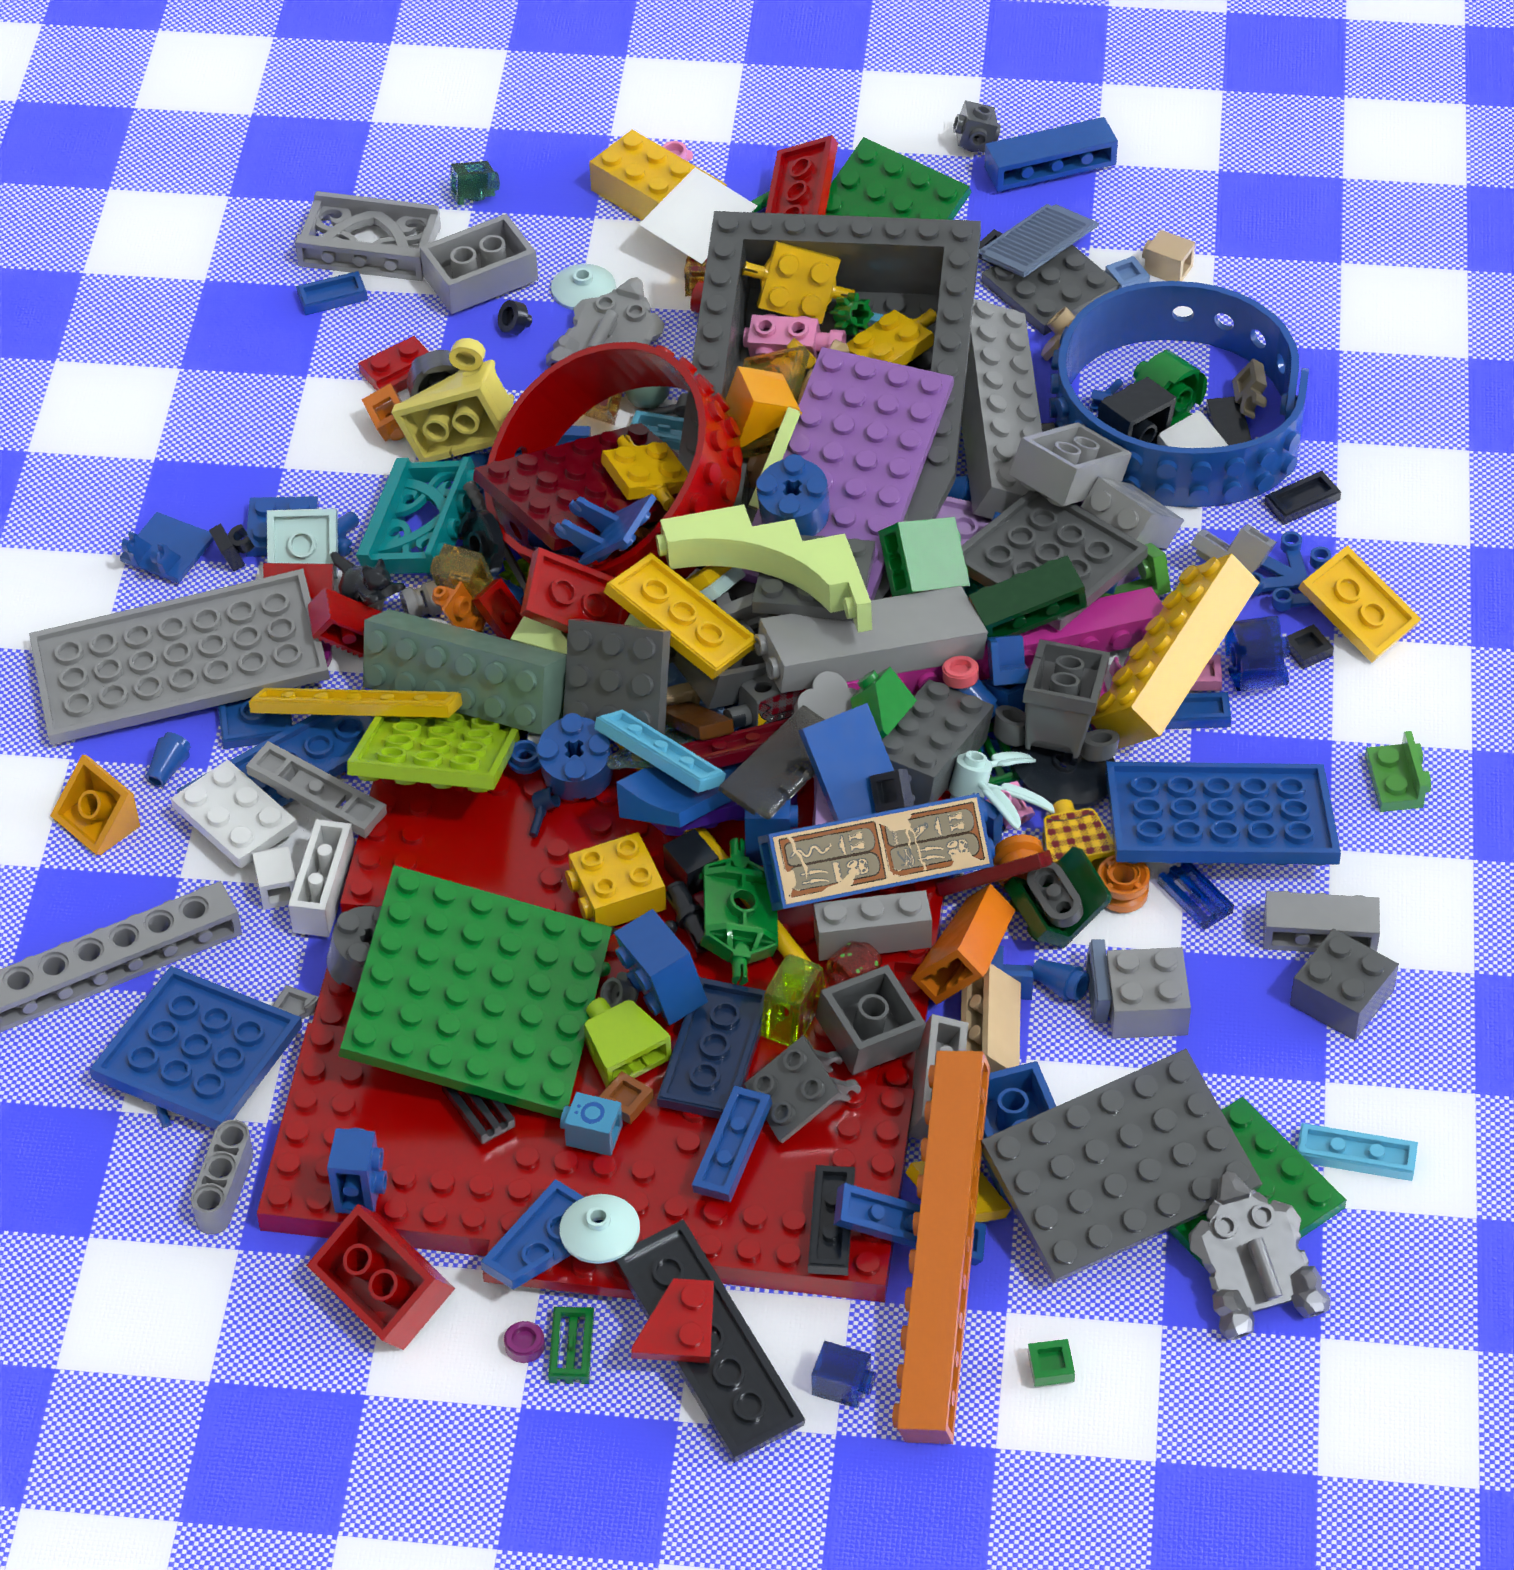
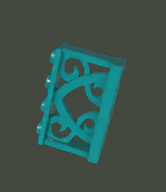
M463 457L459 461L410 462L409 458H396L356 553L360 565H367L372 568L376 565L377 560L382 559L390 574L434 573L435 576H443L447 564L452 559V552L457 539L460 538L458 537L460 522L472 508L471 500L463 489L467 482L474 481L473 475L474 468L476 467L472 458ZM427 501H430L439 510V514L427 524L412 532L409 525L404 521L405 517L416 512ZM403 531L404 536L401 537L399 532ZM417 546L418 550L420 551L411 552V549Z

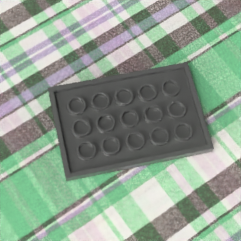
M1187 1049L1181 1050L981 1140L982 1152L1053 1284L1208 1213L1210 1205L1217 1199L1219 1178L1226 1171L1235 1173L1250 1189L1258 1190L1263 1184Z

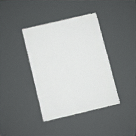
M695 167L639 225L702 264L708 256L714 211L752 212L757 205Z

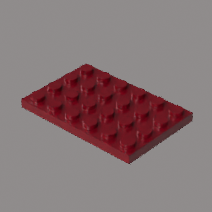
M642 423L631 424L628 427L605 431L602 434L576 439L565 444L550 446L539 451L520 454L513 458L494 461L490 464L474 468L473 480L549 548L556 551L573 546L570 541L560 538L554 531L557 522L561 524L564 519L597 536L601 533L583 517H578L570 511L569 504L572 500L576 501L580 496L611 513H615L642 499L627 500L602 465V451L618 448V438L621 435L625 437L626 434L630 436L633 443L637 446L648 445L652 442L663 443V441ZM671 449L678 458L679 454H677L673 449ZM678 493L673 494V498L676 499ZM655 500L649 510L651 516L643 525L660 521L668 512L664 510L658 500Z

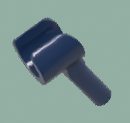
M551 787L539 790L532 795V803L536 811L529 831L531 837L538 836L546 812L560 806V796L557 794L551 796Z

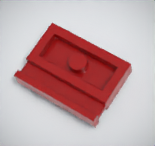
M412 336L359 362V372L376 391L391 383L395 391L399 393L408 388L407 377L413 360L429 351L415 336Z

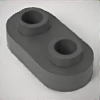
M1053 862L1051 863L1052 865L1028 872L1027 883L1030 892L1051 924L1057 927H1069L1081 919L1083 915L1081 898L1058 864ZM1046 883H1053L1048 887H1043ZM1064 909H1070L1068 912L1060 913Z

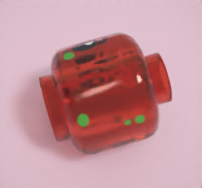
M850 941L828 958L825 967L828 975L827 983L831 987L881 967L882 958L878 951L869 943Z

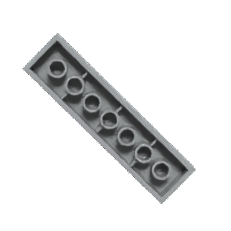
M974 299L961 425L973 514L993 519L995 512H1004L1030 491L1021 486L1020 481L1010 476L1009 472L1021 438L1042 432L1025 314L1014 309L991 304L985 300Z

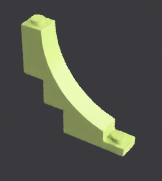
M744 504L660 520L661 534L656 535L657 551L659 556L666 557L668 566L671 569L722 566L761 572L799 587L819 601L830 613L845 610L847 619L853 618L858 633L872 630L871 600L845 534L802 541L795 519L752 526Z

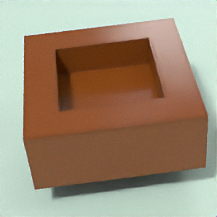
M621 1071L599 1097L621 1102L622 1120L631 1125L652 1101L653 1089Z

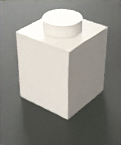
M289 846L252 853L263 910L288 905L296 882Z

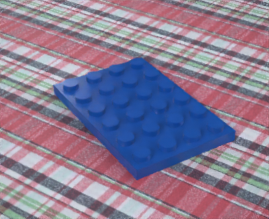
M1106 761L1105 775L1116 862L1132 864L1153 862L1167 864L1340 865L1341 850L1324 764Z

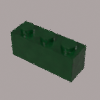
M1068 555L1056 560H1049L1039 567L1024 573H1017L1007 580L992 586H985L969 595L970 602L988 631L987 637L1020 635L1087 607L1085 586Z

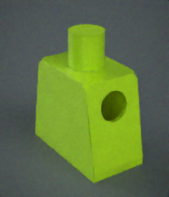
M601 997L593 1000L587 1006L586 1013L591 1019L587 1020L584 1024L585 1043L606 1088L621 1071L636 1078L670 1060L672 1055L670 1035L634 1001L626 1000L611 1007L605 998Z

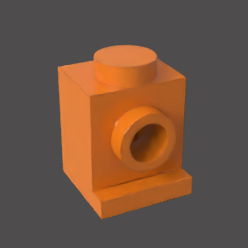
M391 383L361 399L377 431L385 442L390 439L398 441L405 437L391 413L394 405L402 402Z

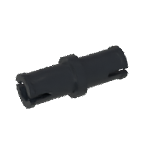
M684 881L671 883L666 887L667 890L665 891L666 898L677 915L675 918L679 928L686 931L697 953L708 952L709 950L700 945L704 935L703 907L695 903Z

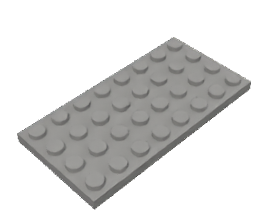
M295 570L29 633L50 745L252 698L263 688H294L330 679L322 643L318 638L313 639L308 611V604L311 602L304 570Z

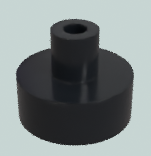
M507 300L502 304L498 313V326L502 332L518 335L525 327H530L532 316L528 314L524 303Z

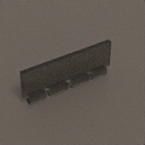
M803 705L719 786L718 791L751 814L755 815L758 812L763 818L771 819L786 804V801L790 800L807 783V780H810L815 775L798 730L825 719Z

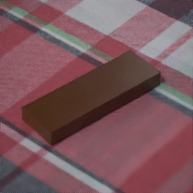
M691 701L666 707V725L701 741L734 732L733 720Z

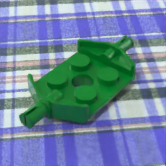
M733 838L729 841L730 857L706 864L699 875V879L703 880L704 935L700 945L725 961L732 964V983L737 985L739 981V985H744L748 982L747 964L773 956L778 947L777 910L772 911L764 868L750 861L749 857H745L744 839L740 838L738 842V838ZM741 898L746 900L751 908H740L736 905L734 899Z

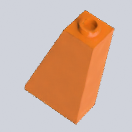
M991 883L969 896L911 979L937 1005L984 977L1015 909Z

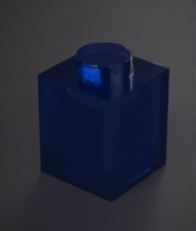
M824 1340L811 1373L812 1395L858 1409L863 1394L870 1395L875 1383L876 1372L871 1370V1354Z

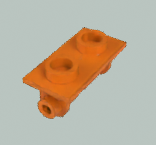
M459 581L455 589L442 585L434 588L432 600L441 607L451 625L482 632L486 620L471 601L473 598L462 582Z

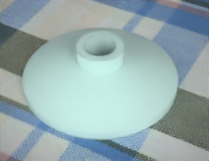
M576 264L564 268L557 273L551 283V293L555 301L570 310H573L583 299L600 297L616 289L613 275L605 268L594 264Z
M608 1194L590 1195L576 1201L566 1210L560 1222V1237L565 1249L575 1258L594 1264L608 1263L623 1257L634 1247L640 1234V1222L635 1209L624 1199ZM597 1220H604V1221L601 1222V1223H595V1222H594V1221H597Z

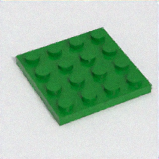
M863 137L831 183L825 215L953 220L972 192L970 186Z
M1243 1096L1221 1110L1263 1183L1256 1191L1268 1199V1204L1272 1200H1276L1293 1206L1301 1218L1300 1239L1345 1209L1347 1199ZM1207 1213L1169 1230L1203 1267L1202 1259L1190 1250L1188 1234L1201 1220L1209 1222L1207 1220Z

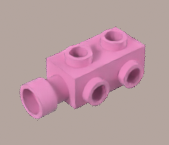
M752 314L750 328L745 327L743 346L748 348L750 357L755 358L757 362L771 364L770 362L777 355H782L787 350V344L795 338L817 359V354L820 352L821 347L829 348L836 339L846 343V331L831 329L830 333L821 332L818 319L807 316L785 317L775 314Z

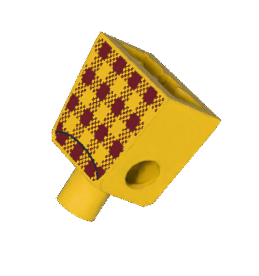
M1063 799L1053 804L1055 813L1043 818L1042 843L1044 851L1050 850L1053 862L1057 863L1072 847L1081 848L1098 873L1100 864L1106 858L1115 855L1113 840L1094 809L1075 810L1071 800Z

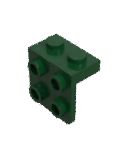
M1072 847L1056 863L1062 868L1081 898L1083 915L1076 924L1069 927H1057L1051 924L1032 896L1027 880L1013 876L1004 885L1011 897V906L1017 913L1022 915L1028 925L1026 928L1027 932L1039 943L1045 942L1065 948L1111 902L1112 896L1083 849L1078 847ZM1046 883L1043 887H1048L1053 883ZM1064 909L1060 913L1068 912L1070 909Z

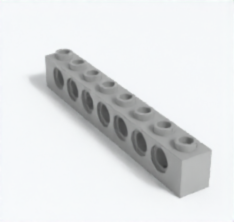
M219 881L209 886H203L194 892L174 900H168L162 905L139 914H133L127 919L104 928H98L92 933L69 942L61 943L57 947L35 956L26 957L20 962L0 969V1033L242 935L238 911L222 882Z

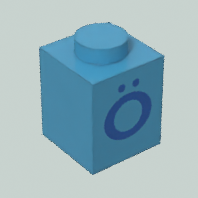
M576 1092L571 1106L566 1105L560 1119V1128L565 1129L566 1146L608 1156L612 1155L623 1126L621 1102Z

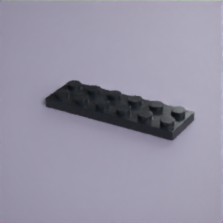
M684 1219L636 1243L626 1255L613 1261L647 1319L650 1318L673 1278L714 1281L710 1363L673 1361L733 1463L805 1425L806 1419Z

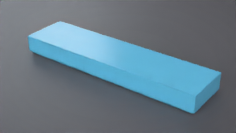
M623 709L596 717L595 730L697 793L724 785L726 776L724 771Z

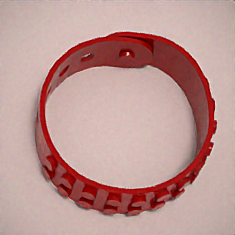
M613 342L577 351L556 362L536 378L520 395L503 421L490 451L487 464L515 457L519 447L522 454H528L550 446H556L565 432L595 405L619 393L652 386L675 387L692 392L699 423L698 442L689 473L675 501L662 519L734 506L741 481L743 457L738 437L740 436V429L734 418L730 417L727 413L731 409L729 404L719 392L714 396L712 395L715 392L714 386L703 375L698 373L694 376L697 368L683 356L677 360L672 351L661 345L654 347L638 342ZM484 490L487 511L492 513L498 521L503 534V541L531 564L532 554L536 549L529 545L528 528ZM660 522L641 542L620 557L602 564L594 565L590 563L586 566L617 577L650 553L668 566L666 557L659 556L656 546V535L661 534ZM558 554L575 562L580 560L572 556ZM697 567L672 570L686 579Z

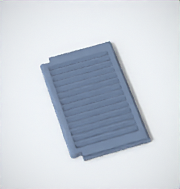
M1046 204L981 248L979 253L982 255V259L1017 275L1026 277L1097 228L1099 222L1057 204L1053 206Z

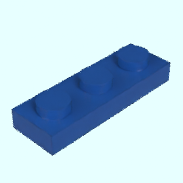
M738 1086L733 1087L692 1182L694 1193L731 1202L772 1106L771 1095Z

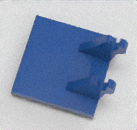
M650 494L615 513H611L579 496L576 501L572 500L570 502V511L574 515L587 520L601 532L600 535L597 536L567 519H564L561 524L557 522L554 531L557 536L570 541L583 552L578 563L585 566L594 561L600 563L617 549L624 551L635 541L636 535L634 533L651 516L649 510L657 498Z
M156 512L139 534L129 531V540L123 538L121 548L124 552L120 556V561L179 584L214 539L207 530Z

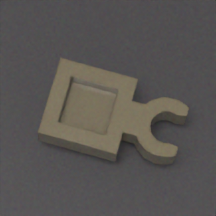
M1252 359L1232 379L1236 403L1240 404V412L1254 419L1256 405L1265 408L1267 405V399L1262 395L1267 387L1263 363Z

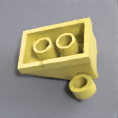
M472 338L457 340L451 348L449 360L454 367L460 370L403 402L395 404L392 409V415L420 462L439 461L450 458L452 454L453 456H458L492 447L503 421L514 405V395L507 394L496 374L495 361L488 360L483 362L486 350L478 340Z

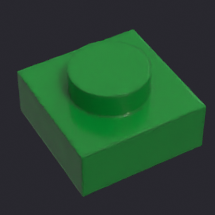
M1068 1339L1028 1343L1027 1353L1034 1387L1075 1382V1370Z

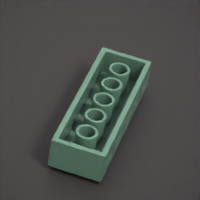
M391 609L364 620L363 687L392 691L461 693L462 706L456 712L540 735L552 723L563 718L566 654Z

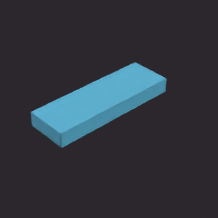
M1301 1123L1297 1151L1312 1165L1413 1181L1418 1142Z

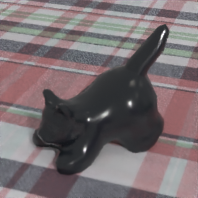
M337 552L330 554L334 565L343 573L338 586L341 595L369 606L406 589L404 583H394L391 581L390 573L387 571L382 559L377 560L376 565L371 568L367 565L355 566Z

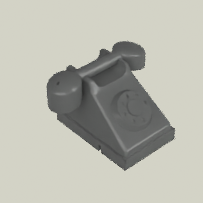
M1040 639L1024 689L1022 702L1025 703V712L1009 705L998 706L995 709L993 722L995 737L1000 742L1009 746L1019 747L1025 745V748L1028 750L1031 749V746L1071 753L1075 759L1079 755L1092 762H1103L1112 759L1118 751L1119 734L1109 729H1096L1087 733L1092 716H1095L1109 664L1110 652Z

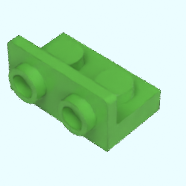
M1404 731L1402 744L1367 747L1365 759L1380 812L1423 808L1426 793L1431 791V778L1428 771H1423L1422 747L1420 743H1415L1412 731Z

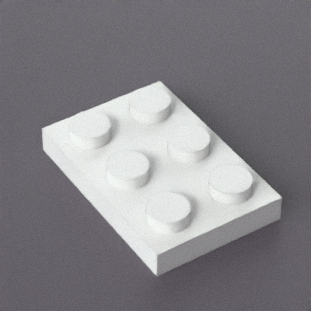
M228 759L171 798L172 808L240 869L253 861L252 853L270 849L298 829L297 820Z

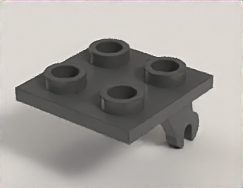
M801 1036L744 1083L745 1087L749 1090L771 1095L772 1106L766 1121L782 1143L831 1103L840 1100L849 1101L851 1100L848 1094L849 1091L853 1090L859 1093L861 1090L858 1082L854 1079L842 1081L830 1077L828 1073L833 1071L830 1064L835 1062L841 1065L843 1062L842 1057L837 1051L825 1053L813 1049L805 1036Z

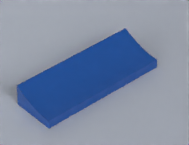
M799 748L719 767V769L726 773L724 785L697 793L651 764L617 781L619 817L680 828L745 794L746 789H754L802 764Z

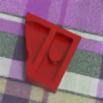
M673 1278L634 1342L631 1350V1359L710 1363L714 1281Z

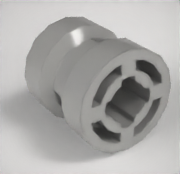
M434 580L422 583L420 588L413 589L408 587L399 592L404 613L418 617L426 614L435 616L443 613L441 607L432 600L433 590L437 587Z

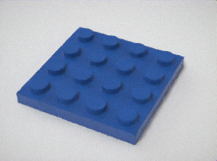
M170 966L91 1066L90 1076L91 1079L216 1130L222 1122L235 1118L301 1030L302 1019L297 1015Z

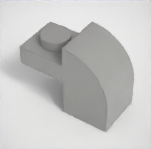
M1246 524L1240 529L1231 545L1206 529L1199 531L1190 545L1197 549L1195 553L1205 561L1212 557L1220 558L1232 553L1252 574L1265 562L1277 542L1249 524Z

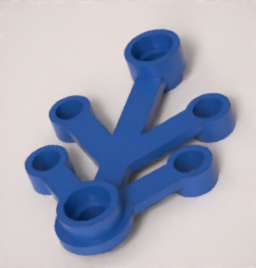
M1288 531L1281 537L1280 548L1286 553L1289 566L1270 556L1260 566V568L1277 577L1263 578L1257 572L1252 573L1260 582L1252 596L1258 595L1261 592L1273 591L1271 604L1278 611L1314 605L1303 593L1293 594L1290 590L1298 588L1308 578L1300 552L1302 537L1299 533ZM1322 546L1313 548L1310 553V565L1316 570L1331 559V551Z

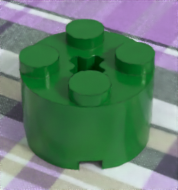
M1170 350L1158 353L1148 362L1141 361L1133 373V377L1136 379L1134 383L1149 377L1177 397L1171 426L1192 415L1189 411L1195 403L1200 406L1206 394L1207 378L1205 374Z

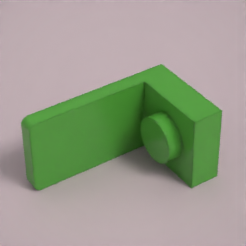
M1152 543L1145 544L1148 546L1147 558L1137 565L1141 579L1117 586L1114 594L1104 593L1101 597L1152 587L1158 598L1160 595L1171 592L1166 554Z

